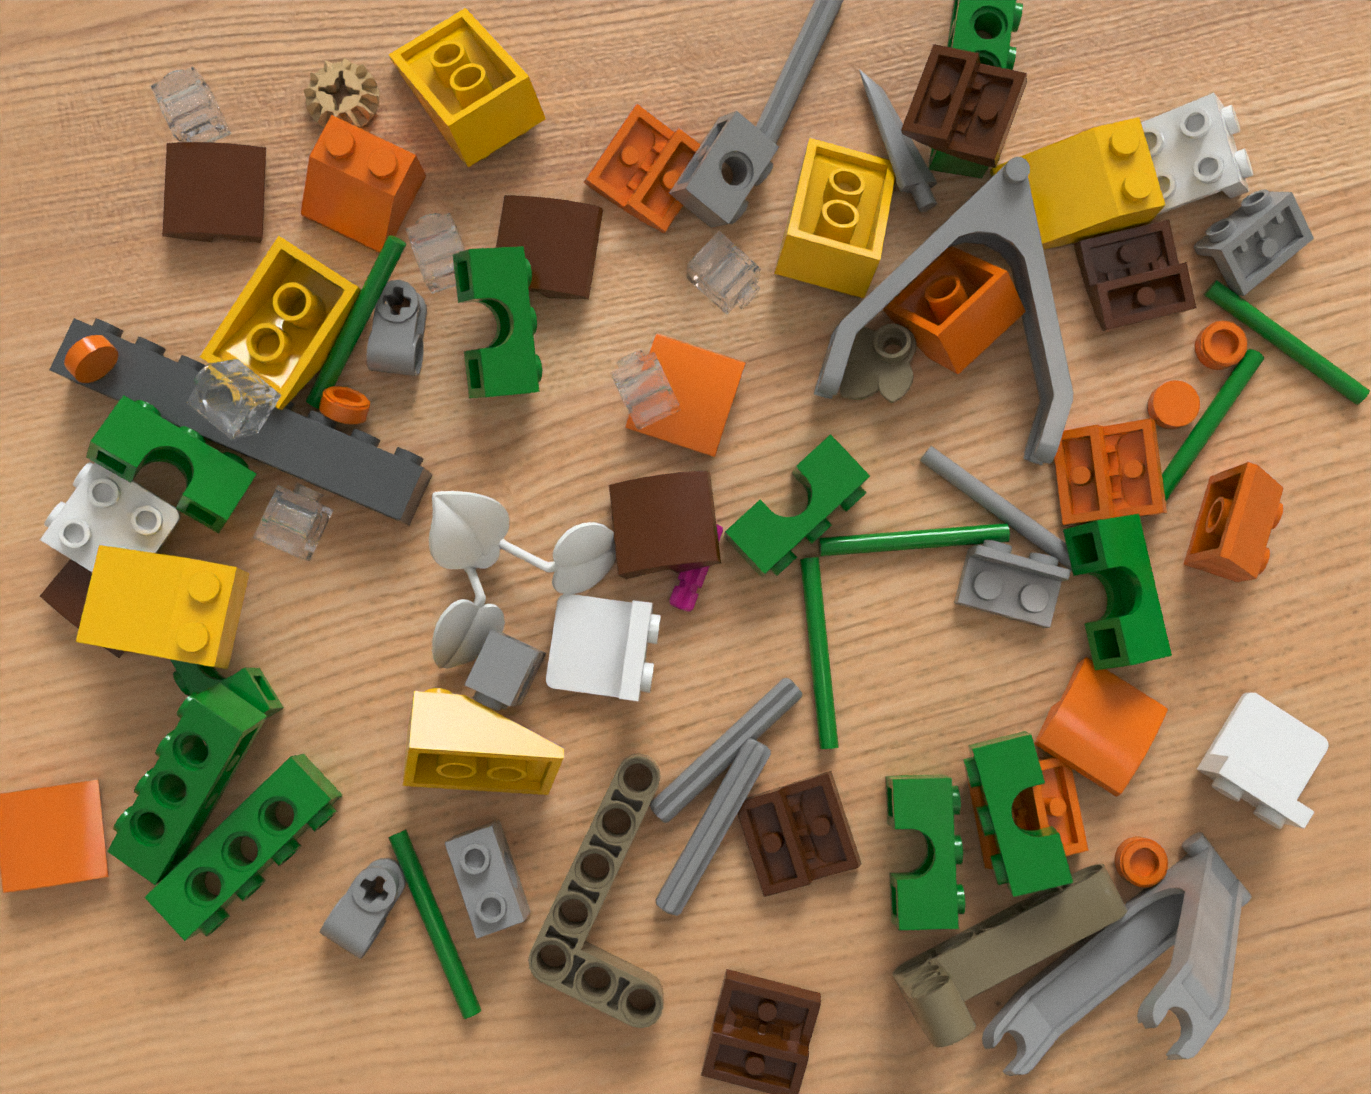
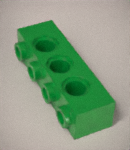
M954 0L947 47L979 53L981 64L1013 70L1017 49L1010 46L1011 33L1017 32L1019 28L1023 3H1017L1016 0ZM976 30L988 32L993 39L981 38L976 33ZM931 148L928 169L931 171L982 179L989 168L988 166L963 160Z
M217 683L201 693L194 691L183 701L177 711V716L181 718L178 725L158 745L155 755L159 759L154 768L147 771L139 780L134 789V793L138 795L134 804L120 815L113 827L117 834L107 852L154 885L163 880L187 857L268 717L221 683Z
M305 754L290 756L144 898L184 941L201 932L206 937L209 936L229 918L230 915L225 909L237 897L243 902L265 883L266 880L261 874L273 862L281 866L301 848L302 845L297 839L308 828L311 827L316 832L336 814L337 810L332 805L342 796V793ZM281 801L288 803L294 812V819L289 827L282 825L276 817V808ZM245 836L253 839L257 845L258 853L254 861L245 858L241 852V842ZM208 871L216 874L221 881L219 895L212 894L206 888L205 878Z

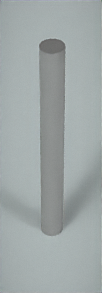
M932 446L928 448L920 459L923 464L1007 523L1047 554L1059 559L1058 562L1072 571L1065 542Z

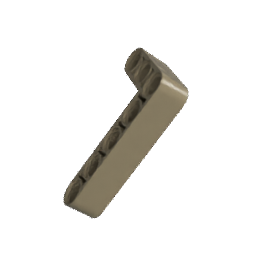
M641 753L632 754L625 758L618 767L537 936L528 959L529 969L539 981L637 1028L649 1027L656 1023L661 1016L664 1004V992L661 982L652 973L585 940L659 785V766L649 755ZM636 763L647 766L653 778L648 787L640 790L633 789L625 780L626 769ZM619 808L628 813L631 819V826L627 831L617 834L607 829L604 824V815L610 809ZM594 853L604 856L609 863V872L603 877L598 878L588 875L583 868V859L586 856ZM569 899L580 900L585 904L588 916L580 922L569 921L562 913L563 902ZM546 945L560 947L565 953L566 962L556 967L547 965L541 958V948ZM591 967H601L608 972L611 981L605 987L595 988L586 982L584 973ZM636 989H646L653 994L655 1002L651 1007L640 1010L630 1004L628 996Z
M1095 864L1071 874L1073 883L1041 890L917 955L894 970L893 977L915 1020L933 1046L945 1047L952 1045L973 1032L976 1024L965 1004L966 1000L1121 919L1128 910L1104 864Z

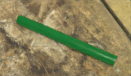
M388 235L306 399L309 405L319 409L323 391L336 385L406 247V243L401 239Z
M1215 280L1204 293L1207 298L1354 404H1360L1370 392L1368 388L1218 280Z
M1253 349L1246 351L1244 357L1234 368L1162 473L1166 501L1263 362L1264 356L1260 352Z
M1007 523L822 537L819 538L818 544L821 557L983 544L984 540L1009 542L1010 530Z
M819 557L800 559L819 747L820 749L839 748Z
M405 829L388 837L462 1017L463 1019L470 1018L481 1012V1007L408 832Z

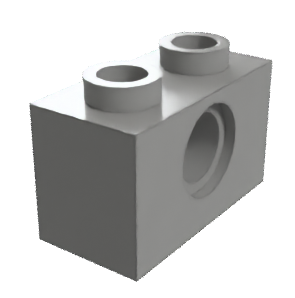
M738 111L719 117L669 194L711 228L729 223L733 224L745 212L748 206L746 197L753 186L760 185L770 174L773 168V163L770 160L779 146ZM724 162L732 169L733 179L731 184H728L722 177L721 169Z
M490 630L464 685L476 690L473 696L475 701L497 711L501 709L506 710L508 706L522 705L546 653L505 633Z
M500 820L455 835L447 840L445 846L476 938L478 939L524 922L531 911Z

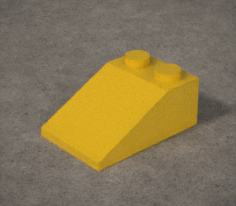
M466 8L388 54L392 63L447 143L467 167L488 157L497 149L546 120L530 77Z
M1140 117L1093 127L1020 156L1026 159L1030 166L1028 179L1043 250L1147 225L1165 206ZM1007 162L997 165L996 168H991V178L1004 165H1006Z
M809 138L774 274L865 298L879 265L895 181V174L890 160Z
M278 235L201 353L200 358L276 408L283 410L323 367L361 289Z
M99 545L76 642L228 669L250 573L238 567L207 561Z
M432 688L424 692L414 691L407 729L402 786L549 795L564 759L563 748L466 695L453 694L451 691L442 688Z

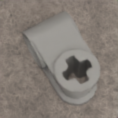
M402 280L387 282L375 306L372 331L367 345V366L371 371L418 376L420 373L424 353L423 337L427 305L422 296L408 282ZM405 297L411 304L410 307H402L399 315L393 307L394 305H401Z
M380 858L361 871L346 894L331 911L319 933L359 959H362L386 923V917L405 888L406 880L399 863L389 858ZM378 876L386 880L382 893L374 890L376 885L375 879Z

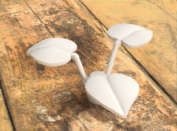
M434 492L432 494V523L429 533L430 553L441 567L446 569H464L468 574L475 593L474 603L465 599L457 600L440 616L432 639L434 662L440 669H448L477 659L490 630L503 632L505 624L504 614L497 605L484 604L486 596L476 572L477 568L485 569L492 566L499 558L500 549L545 572H554L552 585L559 593L577 594L596 585L613 566L616 559L614 531L596 522L576 525L567 530L558 540L553 550L554 561L547 562L504 539L509 529V516L506 509L498 501L471 492Z

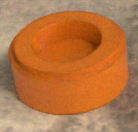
M1217 321L1210 324L1198 334L1195 340L1197 358L1204 366L1213 370H1224L1235 365L1244 357L1247 350L1245 333L1238 325L1229 321Z
M102 335L87 336L76 342L69 349L64 365L78 382L91 383L101 379L112 370L118 360V351Z
M1179 380L1168 381L1157 387L1148 399L1150 417L1155 420L1158 426L1164 429H1178L1191 423L1198 415L1200 409V399L1196 390L1188 383Z
M332 386L323 391L319 410L326 417L344 424H361L367 419L370 401L357 390L342 386Z
M1135 836L1124 840L1116 850L1115 867L1125 881L1145 888L1158 884L1165 877L1168 869V858L1162 846L1157 842L1145 837Z

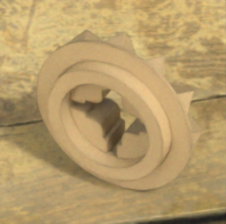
M346 58L342 62L330 63L325 60L322 69L317 73L310 72L311 81L308 88L303 89L306 97V108L314 121L321 127H325L331 115L358 128H362L373 118L379 104V89L375 79L363 64L351 63ZM342 81H345V86L352 95L345 96L338 109L337 103L333 96L330 95V92H338Z

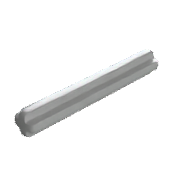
M815 0L756 125L775 144L783 131L843 0Z
M784 678L651 801L650 808L654 814L664 823L674 818L735 760L745 740L748 738L757 740L802 697V692L789 678Z
M748 738L741 747L656 898V904L666 913L676 916L681 914L771 755V750L763 743Z

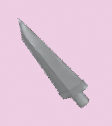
M859 69L869 104L897 179L896 183L901 192L912 194L920 212H926L937 204L930 188L937 184L933 173L929 171L912 139L902 134L903 123L885 91Z

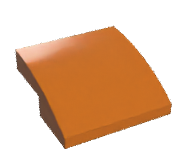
M636 104L583 183L638 220L665 233L683 207L669 192L700 147V144L680 128L675 132L644 108Z
M657 333L650 349L625 428L715 457L746 362Z
M1149 418L1108 426L1098 424L1063 431L1054 460L1062 523L1064 526L1086 524L1097 520L1139 514L1140 517L1167 514L1155 420Z
M1085 657L1077 663L1061 700L1051 706L1034 745L1117 797L1122 794L1139 768L1160 729L1168 708L1107 669L1095 670L1093 660Z
M1053 756L1038 758L1045 783L1026 788L1016 796L1012 804V818L1015 825L1025 830H1038L1052 826L1060 834L1066 856L1089 851L1072 768ZM968 781L984 866L987 869H993L990 856L998 854L993 835L984 836L976 807L985 805L980 786L971 788Z
M99 779L0 794V868L3 893L69 884L109 876Z

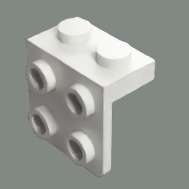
M1215 93L1141 123L1165 201V206L1157 215L1223 191L1230 199L1249 192L1246 178L1253 176V170L1245 148L1237 151L1233 134L1240 132L1236 113L1232 105L1224 107Z
M89 462L76 476L73 482V486L76 489L66 503L60 502L47 517L44 525L48 529L40 540L93 572L99 545L157 553L179 522L181 515L176 507L135 481L130 483L97 463Z
M575 594L561 595L558 598L546 674L547 685L553 689L640 701L641 691L650 693L654 663H647L645 661L648 643L657 644L661 615L652 614L653 604L649 602L635 600L625 602Z
M1248 692L1240 697L1197 767V770L1214 780L1211 786L1221 794L1237 802L1243 799L1256 808L1253 812L1254 815L1278 829H1282L1284 824L1305 829L1314 811L1297 801L1328 750L1329 744L1324 736L1257 693Z

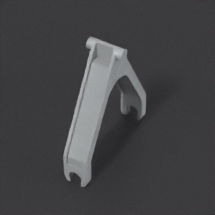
M1015 157L1009 160L1006 165L840 322L831 335L814 395L832 399L833 395H837L856 334L947 248L962 243L983 244L1000 253L1011 267L1016 291L1026 310L1022 315L1040 402L1025 447L1024 459L1039 465H1043V462L1052 463L1062 438L1074 393L1028 179L1030 166L1026 159Z
M1203 833L1193 834L1183 842L1182 847L1187 852V855L1168 869L1165 877L1158 884L1146 887L1125 904L1128 911L1121 919L1077 942L1022 986L992 1019L983 1032L982 1042L984 1048H994L1006 1032L1014 1037L1017 1044V1055L1002 1071L1009 1076L1027 1074L1033 1070L1061 1034L1173 945L1171 966L1141 1003L1137 1015L1138 1023H1143L1145 1029L1156 1028L1164 1019L1168 1010H1171L1180 1022L1181 1035L1167 1052V1060L1193 1058L1201 1050L1229 1009L1241 907L1251 899V894L1228 868Z

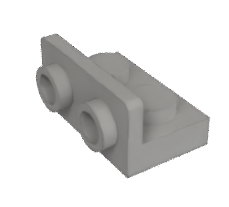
M1264 189L1248 195L1243 199L1241 207L1228 218L1211 225L1206 231V236L1193 247L1197 255L1213 256L1229 289L1237 295L1245 296L1312 241L1314 237L1292 192H1274Z
M984 540L983 546L976 545L967 550L954 601L955 604L1038 627L1050 628L1061 582L1069 580L1071 570L1058 567L1059 559L1040 553H1030L1029 558L1011 554L1012 546L992 540Z

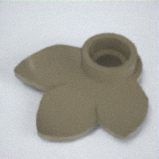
M887 324L877 331L863 327L856 334L847 362L848 365L845 368L840 384L841 396L852 400H862L880 391L882 396L891 403L901 399L910 390L914 378L910 365L917 349L913 333L899 324ZM892 344L901 347V350L894 354L884 351L887 346Z

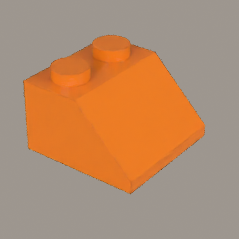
M331 115L309 156L301 215L380 253L388 235L395 236L426 178V174L415 154Z
M953 246L947 248L883 308V311L895 324L902 325L913 333L916 339V346L929 359L956 374H960L1026 312L1008 271Z
M1250 462L1210 476L1183 565L1234 582L1257 579L1269 561L1270 550L1266 546L1271 530L1278 525L1283 514V504L1280 503L1284 487L1260 466Z

